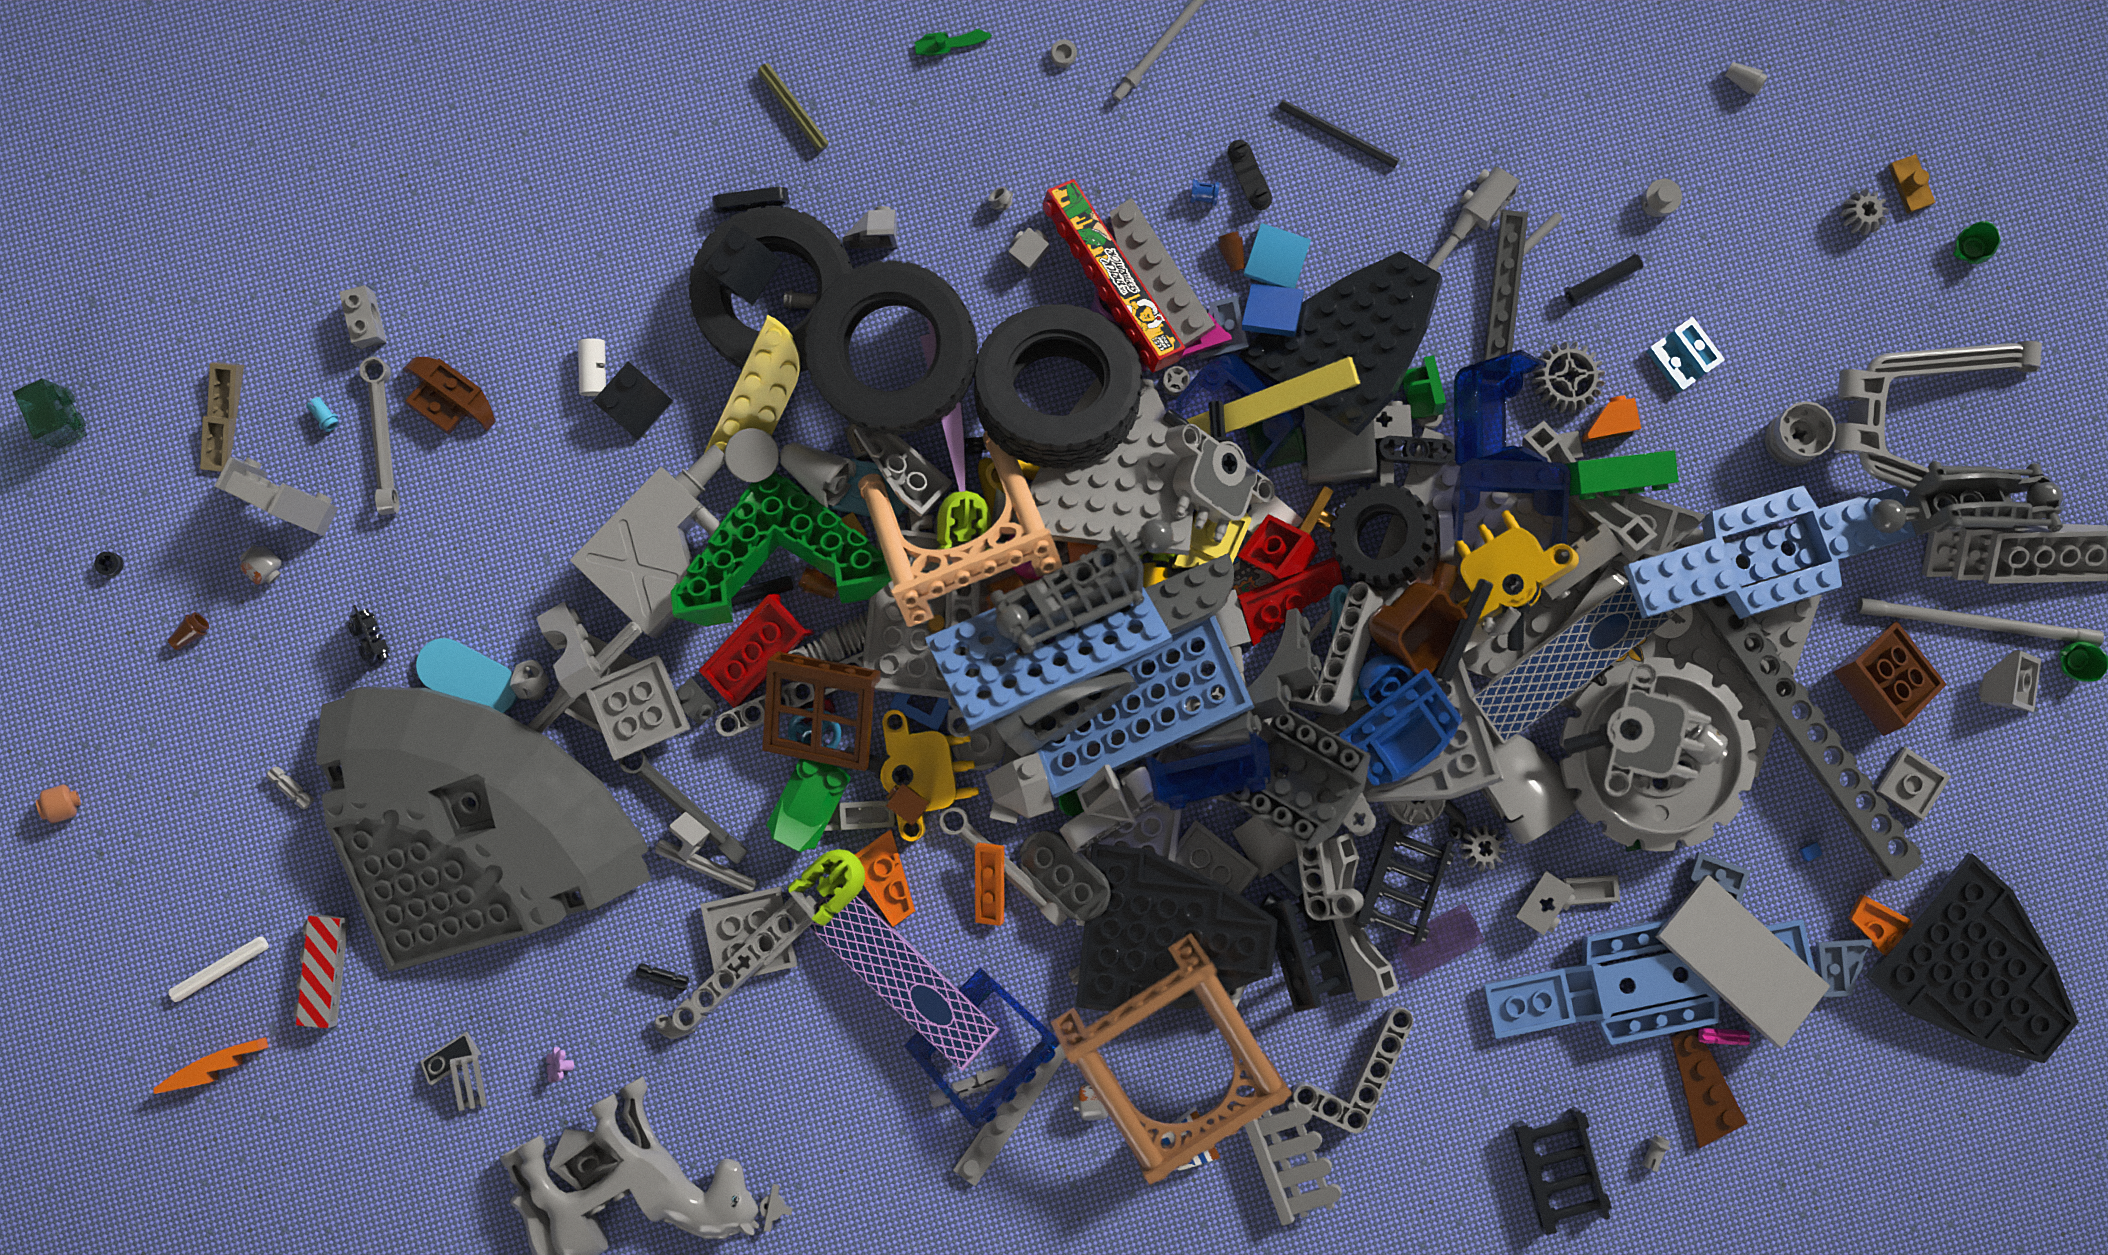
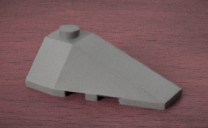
M858 426L855 428V434L899 500L919 517L928 514L945 496L953 482L898 435L874 433Z

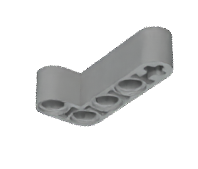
M1145 767L1138 768L1124 779L1126 785L1121 787L1134 818L1157 804L1163 798V794ZM1084 811L1060 828V832L1072 852L1080 853L1128 822L1086 815Z
M1328 839L1315 846L1318 852L1317 857L1312 856L1308 848L1295 841L1307 914L1314 920L1348 918L1358 912L1364 902L1362 894L1356 889L1351 888L1335 889ZM1314 872L1321 876L1322 884L1315 882L1313 878ZM1344 897L1350 899V901L1352 902V909H1349L1344 905ZM1318 900L1325 903L1326 911H1322L1318 907Z

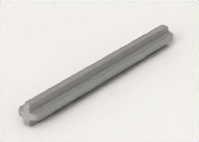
M630 622L595 657L601 668L598 671L599 676L642 634L641 627L638 624ZM563 689L528 724V727L542 734L579 696L572 699Z

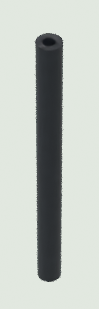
M1282 99L1278 109L1394 169L1399 161V158Z

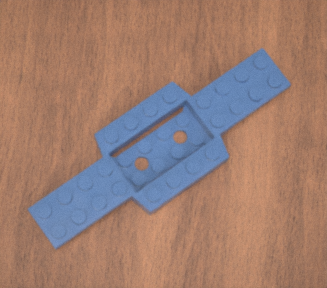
M1799 486L1712 511L1706 515L1705 520L1702 522L1705 542L1630 563L1623 567L1642 619L1721 596L1726 597L1739 619H1743L1842 587L1838 561L1917 537L1911 522H1905V525L1900 530L1893 533H1882L1871 522L1873 506L1882 500H1896L1905 506L1906 495L1904 490L1896 486L1818 509L1805 487ZM1796 518L1792 524L1726 543L1723 541V539ZM1783 542H1787L1792 546L1793 553L1791 556H1787L1782 552L1781 545ZM1738 555H1742L1747 559L1748 566L1746 569H1741L1737 566L1736 557ZM1811 566V568H1808V569H1805V570H1801V571H1798V572H1795V573H1791V574H1788V575H1785V576H1781V577H1778V578H1774V579H1771V580H1768V581H1764V582H1761V583H1758V584H1754V585H1751V586H1748V587L1741 588L1742 586H1745V585H1748V584H1752V583H1755V582H1758V581H1762V580H1765V579H1769V578H1772V577H1775V576H1779V575H1782V574H1785V573H1789V572H1792V571H1795V570H1799V569H1802V568Z
M1669 918L1583 935L1582 964L1482 984L1495 1039L1576 1022L1595 1020L1605 1042L1610 1045L1719 1023V995L1673 952L1606 966L1596 964L1668 949L1655 935ZM1799 918L1765 926L1815 972L1803 919ZM1677 967H1684L1688 972V977L1684 982L1678 983L1673 978V972ZM1631 978L1633 980L1634 989L1631 993L1624 994L1620 990L1619 984L1622 979Z

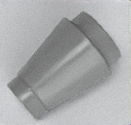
M1735 62L1731 64L1725 75L1749 95L1751 93L1758 95L1768 78L1767 75L1763 74V70Z

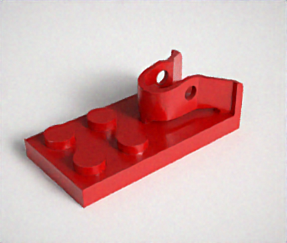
M779 594L767 595L700 668L699 672L733 708L742 705L767 678L769 658L777 651L789 653L805 636H812L815 632L812 629H805L781 604V596Z

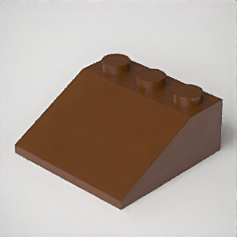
M1897 621L1891 623L1851 654L1833 671L1883 736L1906 727L1947 685Z

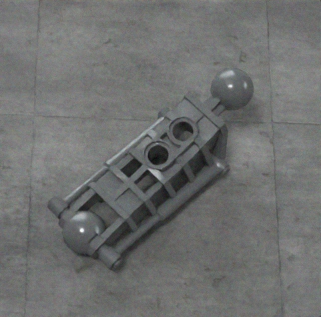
M1933 461L1928 465L1929 472L1908 493L1904 501L1905 506L1896 500L1885 499L1873 506L1871 511V522L1882 533L1896 532L1905 525V522L1912 523L1916 536H1922L1933 531H1937V533L1943 532L1947 529L1958 531L1966 527L2012 528L2013 526H2047L2050 532H2058L2063 528L2060 516L2058 515L2061 513L2060 506L2063 501V492L2057 484L2050 482L2049 477L2044 476L2040 464L2036 463L2030 464L2026 469H1996L1991 466H1943L1940 462ZM2027 492L2026 503L2013 502L2010 494Z
M1154 518L1148 520L1141 526L1139 537L1130 543L1121 530H1119L1107 542L1098 544L1097 549L1087 555L1079 556L1080 559L1068 565L1065 564L1060 569L1045 574L1041 579L1006 594H1003L1001 590L994 591L990 599L996 607L997 631L1005 638L1012 639L1014 643H1018L1023 652L1028 654L1035 650L1036 643L1073 627L1078 628L1132 603L1133 605H1141L1144 601L1142 595L1144 567L1138 556L1147 551L1155 554L1165 552L1172 545L1174 536L1172 527L1162 519ZM1074 589L1078 593L1067 600H1064L1061 596ZM1032 602L1033 605L1038 607L1041 614L1030 620L1029 613L1023 607ZM1047 627L1050 629L1042 634H1039L1031 638L1033 635L1037 634L1038 632L1042 631Z

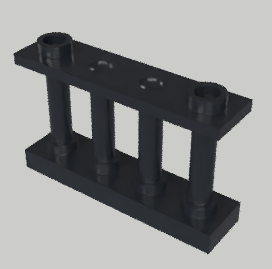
M1392 819L1386 824L1362 895L1364 899L1363 906L1356 913L1353 925L1364 928L1369 923H1380L1411 935L1412 938L1409 946L1417 947L1427 939L1429 927H1426L1445 867L1451 865L1455 852L1451 850L1453 846L1451 841H1447L1439 849L1404 836V832L1400 831L1402 823ZM1400 845L1437 859L1433 874L1395 861V857L1392 856L1394 847H1399ZM1394 871L1428 884L1424 900L1386 886L1387 883L1383 882L1386 872ZM1384 896L1421 910L1416 925L1379 912L1378 908L1375 907L1377 898Z
M1303 893L1298 897L1300 902L1291 905L1290 899L1262 906L1265 912L1278 919L1275 950L1295 1013L1321 1007L1322 1003L1319 995L1328 992L1329 997L1353 992L1332 920L1312 919L1307 914ZM1318 900V907L1322 911H1326L1325 903ZM1303 912L1308 928L1299 931L1295 915ZM1311 939L1316 954L1308 958L1303 942ZM1319 965L1324 981L1316 984L1311 968Z
M1576 1107L1569 1108L1572 1119L1535 1129L1532 1126L1528 1127V1124L1523 1121L1512 1123L1540 1229L1547 1236L1557 1233L1555 1224H1559V1220L1596 1210L1603 1219H1611L1608 1210L1612 1209L1608 1194L1603 1193L1586 1129H1589V1122L1586 1114L1581 1113V1110ZM1571 1130L1576 1131L1579 1146L1541 1156L1539 1153H1535L1533 1143H1537V1139ZM1583 1156L1586 1173L1552 1182L1543 1181L1540 1170H1544V1166ZM1590 1183L1594 1196L1593 1200L1559 1209L1550 1207L1548 1197H1551V1193Z

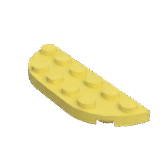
M767 315L704 453L715 444L725 454L726 445L735 433L744 429H761L772 435L792 395L800 373V353L788 329L769 315Z

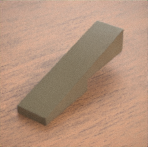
M210 362L207 416H203L200 469L222 472L229 457H231L244 365Z

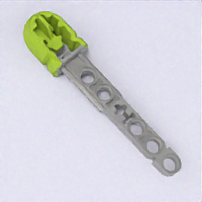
M959 491L952 493L944 499L939 507L937 517V541L941 544L937 550L952 547L950 528L955 523L954 519L957 520V528H954L952 532L957 536L958 542H970L971 536L976 533V530H978V537H980L991 528L990 508L986 501L977 493ZM976 512H977V514H978V521L974 524V529H973V528H971V523H972V520H975V519H976ZM980 580L969 584L971 591L966 597L959 596L956 590L946 593L945 629L958 624L955 619V613L958 609H966L970 613V618L980 614ZM960 647L955 650L954 653L956 655H960ZM964 647V655H966L969 649ZM975 668L969 669L967 677L974 678ZM948 688V703L952 709L948 710V730L955 737H966L972 732L969 727L964 733H957L953 729L954 720L964 717L957 704H955Z
M842 849L828 851L816 859L801 873V878L795 879L788 886L792 897L745 940L746 944L693 993L691 998H687L676 1008L672 1016L675 1027L680 1030L696 1028L707 1018L706 1013L713 1012L763 964L767 966L814 921L825 926L833 919V914L839 913L863 888L865 869L860 860L850 851ZM817 879H819V885L816 889L823 897H827L829 894L835 895L827 904L824 903L819 911L815 907L818 903L811 895L806 897L803 893L808 888L813 887ZM840 884L844 885L843 888H839L838 886ZM787 917L792 922V928L788 933H783L779 928V924L783 918ZM764 936H768L772 940V947L767 952L762 951L759 946L760 940ZM742 957L751 958L748 962L749 968L742 967L738 972L731 969V967L739 968L743 964ZM724 973H728L732 977V985L727 989L720 985V977ZM706 991L712 995V1003L708 1007H704L700 1003V997ZM685 1010H689L693 1017L692 1022L688 1026L683 1025L680 1021L681 1013Z

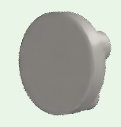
M748 428L735 433L726 445V465L730 472L742 481H762L776 471L779 463L780 453L776 441L771 434L761 429Z

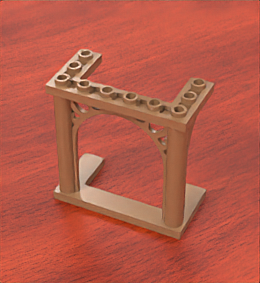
M1189 934L1168 948L1180 969L1085 1028L1075 1008L1070 1009L1051 1021L1066 1057L1071 1064L1075 1062L1132 1150L1149 1185L1163 1180L1174 1169L1188 1164L1193 1157L1201 1152L1212 1149L1218 1141L1226 1136L1234 1135L1240 1127L1250 1121L1259 1119L1264 1112L1273 1106L1281 1105L1292 1095L1265 1052L1263 1053L1215 976L1217 971L1192 934ZM1193 988L1230 1048L1233 1058L1231 1083L1218 1105L1204 1116L1180 1124L1157 1122L1144 1116L1134 1107L1096 1048ZM1244 1070L1248 1077L1240 1078V1073ZM1249 1085L1254 1088V1091L1245 1097L1236 1094V1089L1239 1086ZM1236 1101L1234 1104H1232V1105H1230L1229 1107H1227V1105H1228L1230 1102ZM1190 1131L1181 1137L1183 1132ZM1167 1132H1173L1175 1135L1174 1142L1162 1148L1161 1139L1163 1135Z

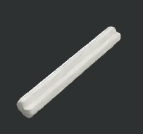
M263 936L255 938L168 991L169 996L174 1002L183 1000L267 950L269 945Z

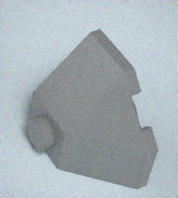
M879 206L875 210H868L843 236L845 249L898 248L896 211L891 210L888 206Z
M1038 753L1011 761L985 776L995 803L1003 807L1006 806L1028 819L1054 811L1047 776Z

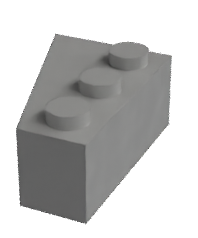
M1605 523L1592 528L1569 545L1577 552L1579 563L1574 570L1541 589V595L1546 602L1553 599L1559 602L1570 594L1568 590L1574 584L1580 586L1592 577L1590 575L1591 572L1597 568L1599 570L1604 569L1613 562L1612 557L1624 550ZM1565 551L1559 555V564L1568 562L1570 558L1569 552Z

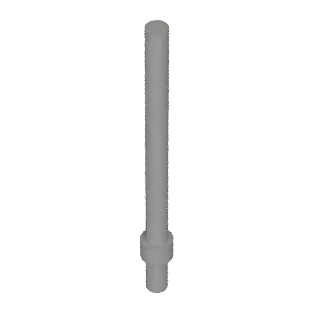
M1192 0L1135 69L1129 70L1124 76V82L1112 94L1117 101L1120 102L1132 87H1137L1142 81L1143 74L1206 0Z

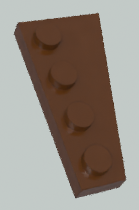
M1697 1027L1679 1031L1669 1037L1677 1070L1680 1072L1683 1084V1094L1686 1097L1689 1108L1690 1122L1694 1128L1696 1146L1702 1148L1748 1124L1708 1046L1706 1043L1699 1041V1029Z

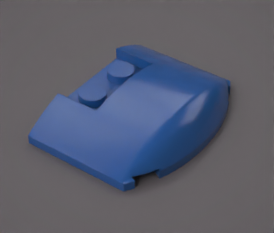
M1425 668L1340 733L1339 736L1370 754L1367 777L1372 785L1377 786L1402 780L1433 761L1454 737L1459 724L1462 722V717L1430 672Z

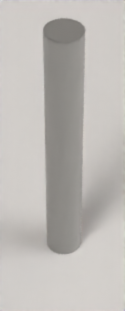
M1555 212L1525 240L1523 257L1563 220L1559 213Z

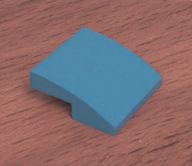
M1261 223L1243 276L1272 286L1295 289L1311 239Z
M1693 317L1646 351L1677 393L1725 360Z

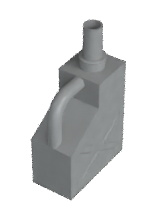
M715 444L687 471L682 469L675 478L663 467H660L570 559L633 622L638 624L642 631L656 639L677 619L673 616L671 590L676 583L679 584L687 574V568L693 562L686 533L698 523L712 536L721 524L696 499L703 491H706L703 486L726 463L725 454Z

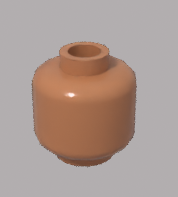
M65 784L43 790L39 795V799H36V806L41 819H47L50 823H57L75 817L77 806L81 805L77 790L71 791Z

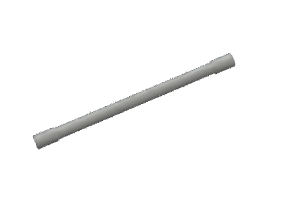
M1859 598L1857 603V613L1905 618L2074 643L2088 642L2098 647L2102 645L2104 640V633L2099 630L2067 628L1908 606L1868 598Z

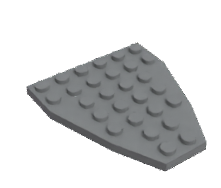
M1098 377L1070 414L1086 409L1098 398L1102 391ZM1142 379L1137 419L1132 430H1129V435L1121 444H1118L1116 449L1099 460L1078 467L1056 469L1040 467L1031 484L1030 492L1046 530H1050L1053 540L1098 545L1102 542L1104 544L1114 537L1117 531L1121 530L1130 543L1139 537L1141 526L1146 521L1156 518L1167 522L1174 532L1172 545L1162 553L1189 555L1194 505L1189 504L1183 516L1176 514L1179 497L1173 489V478L1180 457L1173 453L1165 443V434L1172 426L1163 420L1167 412L1152 380Z
M1462 657L1450 682L1436 676L1439 666L1431 673L1462 717V722L1459 724L1454 737L1433 761L1402 780L1374 786L1366 777L1365 788L1362 792L1367 802L1453 799L1504 781L1483 717L1469 699L1475 693ZM1367 704L1353 711L1351 705H1349L1344 713L1340 715L1323 713L1313 723L1340 737V733L1373 708Z

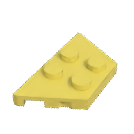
M1196 510L1192 519L1189 555L1177 554L1172 567L1194 568L1229 553L1233 563L1251 523V517L1246 512L1240 520L1230 521L1222 541L1215 542L1213 538L1217 523L1207 518L1202 529L1195 528L1198 514Z

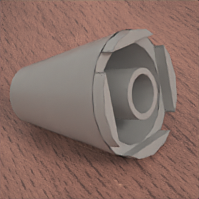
M797 442L785 445L780 452L781 465L826 508H828V504L831 506L837 505L849 491L851 485L847 482L850 475L855 477L856 464L851 459Z

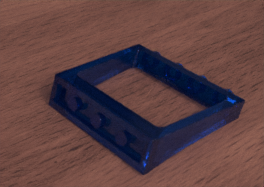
M981 967L959 988V991L977 1008L991 993L996 992L1042 1035L1040 1043L1006 1078L972 1110L931 1061V1055L937 1048L917 1031L904 1045L906 1050L933 1079L970 1125L977 1129L984 1122L989 1123L995 1119L998 1114L996 1109L1003 1102H1011L1017 1095L1016 1089L1023 1082L1028 1083L1036 1076L1035 1069L1042 1062H1050L1056 1054L1055 1049L1060 1045L1054 1033Z

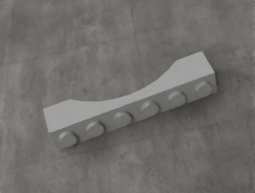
M1542 421L1523 436L1520 450L1595 526L1602 523L1608 526L1624 548L1621 553L1631 563L1653 546L1657 534L1638 515L1628 511L1610 497H1604L1603 492H1597L1596 498L1579 500V495L1568 496L1565 463L1576 462L1562 438L1545 421Z
M1352 832L1328 838L1335 889H1355V875L1360 858ZM1313 847V856L1317 857V849ZM1344 897V905L1352 909V902ZM1356 913L1348 918L1333 919L1357 1001L1383 998L1399 991L1391 963L1372 944L1364 928L1353 925Z

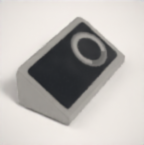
M467 1031L420 1062L427 1081L432 1086L451 1074L450 1059L476 1054L479 1056L481 1053ZM461 1064L457 1065V1069L462 1067Z

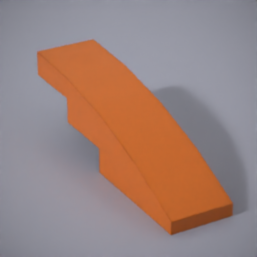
M264 1037L234 1045L205 1056L175 1072L153 1088L154 1094L218 1080L217 1070L243 1064L242 1054L268 1048L267 1038Z

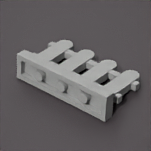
M1296 1102L1289 1103L1288 1110L1276 1114H1271V1111L1267 1110L1262 1114L1263 1118L1260 1117L1244 1125L1282 1226L1293 1223L1298 1213L1303 1218L1309 1215L1308 1210L1324 1205H1326L1327 1210L1333 1209L1335 1207L1334 1202H1337L1342 1196L1341 1187L1337 1184L1327 1185L1324 1178L1332 1170L1331 1161L1325 1157L1317 1159L1314 1150L1322 1144L1321 1135L1316 1131L1307 1133L1304 1126L1312 1118V1110L1306 1105L1297 1107ZM1296 1126L1299 1135L1281 1141L1278 1132ZM1269 1134L1271 1136L1273 1144H1271L1270 1138L1268 1136ZM1306 1153L1309 1162L1291 1167L1289 1157ZM1279 1160H1280L1281 1165H1282V1168H1283L1282 1170H1281V1167H1280L1279 1162H1278ZM1316 1179L1319 1188L1301 1193L1298 1184ZM1288 1187H1290V1189H1291V1191H1292V1194H1293L1292 1196H1291V1194H1290V1191H1289Z

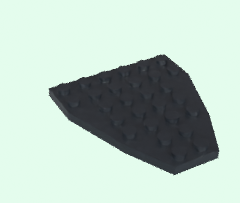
M1399 251L1343 277L1303 301L1295 337L1260 333L1249 344V348L1239 355L1240 361L1277 385L1351 357L1360 384L1310 402L1308 405L1358 436L1395 397L1428 329L1443 281L1441 273Z
M1093 843L1091 863L1106 877L1110 886V901L1106 910L1099 917L1084 922L1076 999L1077 1008L1112 1012L1174 973L1180 967L1168 948L1189 934L1193 935L1217 971L1215 976L1225 992L1273 975L1278 919L1229 887L1149 849ZM1191 988L1163 1007L1197 1001L1200 998L1195 990Z
M1971 853L1966 854L1865 975L1867 979L1907 1014L1982 1047L2044 1064L2078 1024V1019L2057 967L2014 891Z

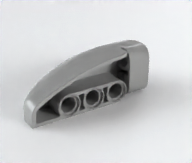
M1484 722L1504 781L1480 790L1500 819L1507 816L1508 819L1505 820V824L1516 842L1519 844L1529 843L1564 821L1577 810L1573 799L1577 797L1578 793L1575 788L1565 787L1560 766L1537 745L1519 734L1501 744L1487 723Z

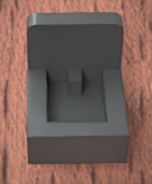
M691 677L676 691L683 711L699 725L708 720L719 708L717 703Z

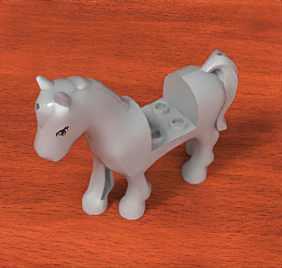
M643 1076L619 1089L621 1096L625 1100L621 1116L631 1129L635 1144L630 1142L617 1126L615 1111L618 1101L615 1094H611L589 1107L597 1119L594 1130L597 1139L612 1149L620 1161L602 1180L588 1189L565 1193L553 1184L545 1168L543 1153L546 1144L541 1135L499 1157L502 1164L508 1170L511 1182L519 1189L510 1199V1204L523 1216L529 1246L533 1255L601 1254L607 1250L608 1242L604 1228L596 1213L611 1202L610 1199L612 1197L614 1201H618L628 1195L629 1191L632 1192L643 1213L652 1222L663 1219L664 1222L673 1223L678 1229L701 1236L703 1239L715 1238L724 1240L738 1232L753 1236L755 1234L753 1229L760 1227L754 1220L758 1214V1206L750 1192L747 1191L743 1167L738 1161L722 1159L715 1168L712 1184L706 1193L685 1176L679 1163L659 1143L649 1125L643 1107L644 1096L648 1088Z

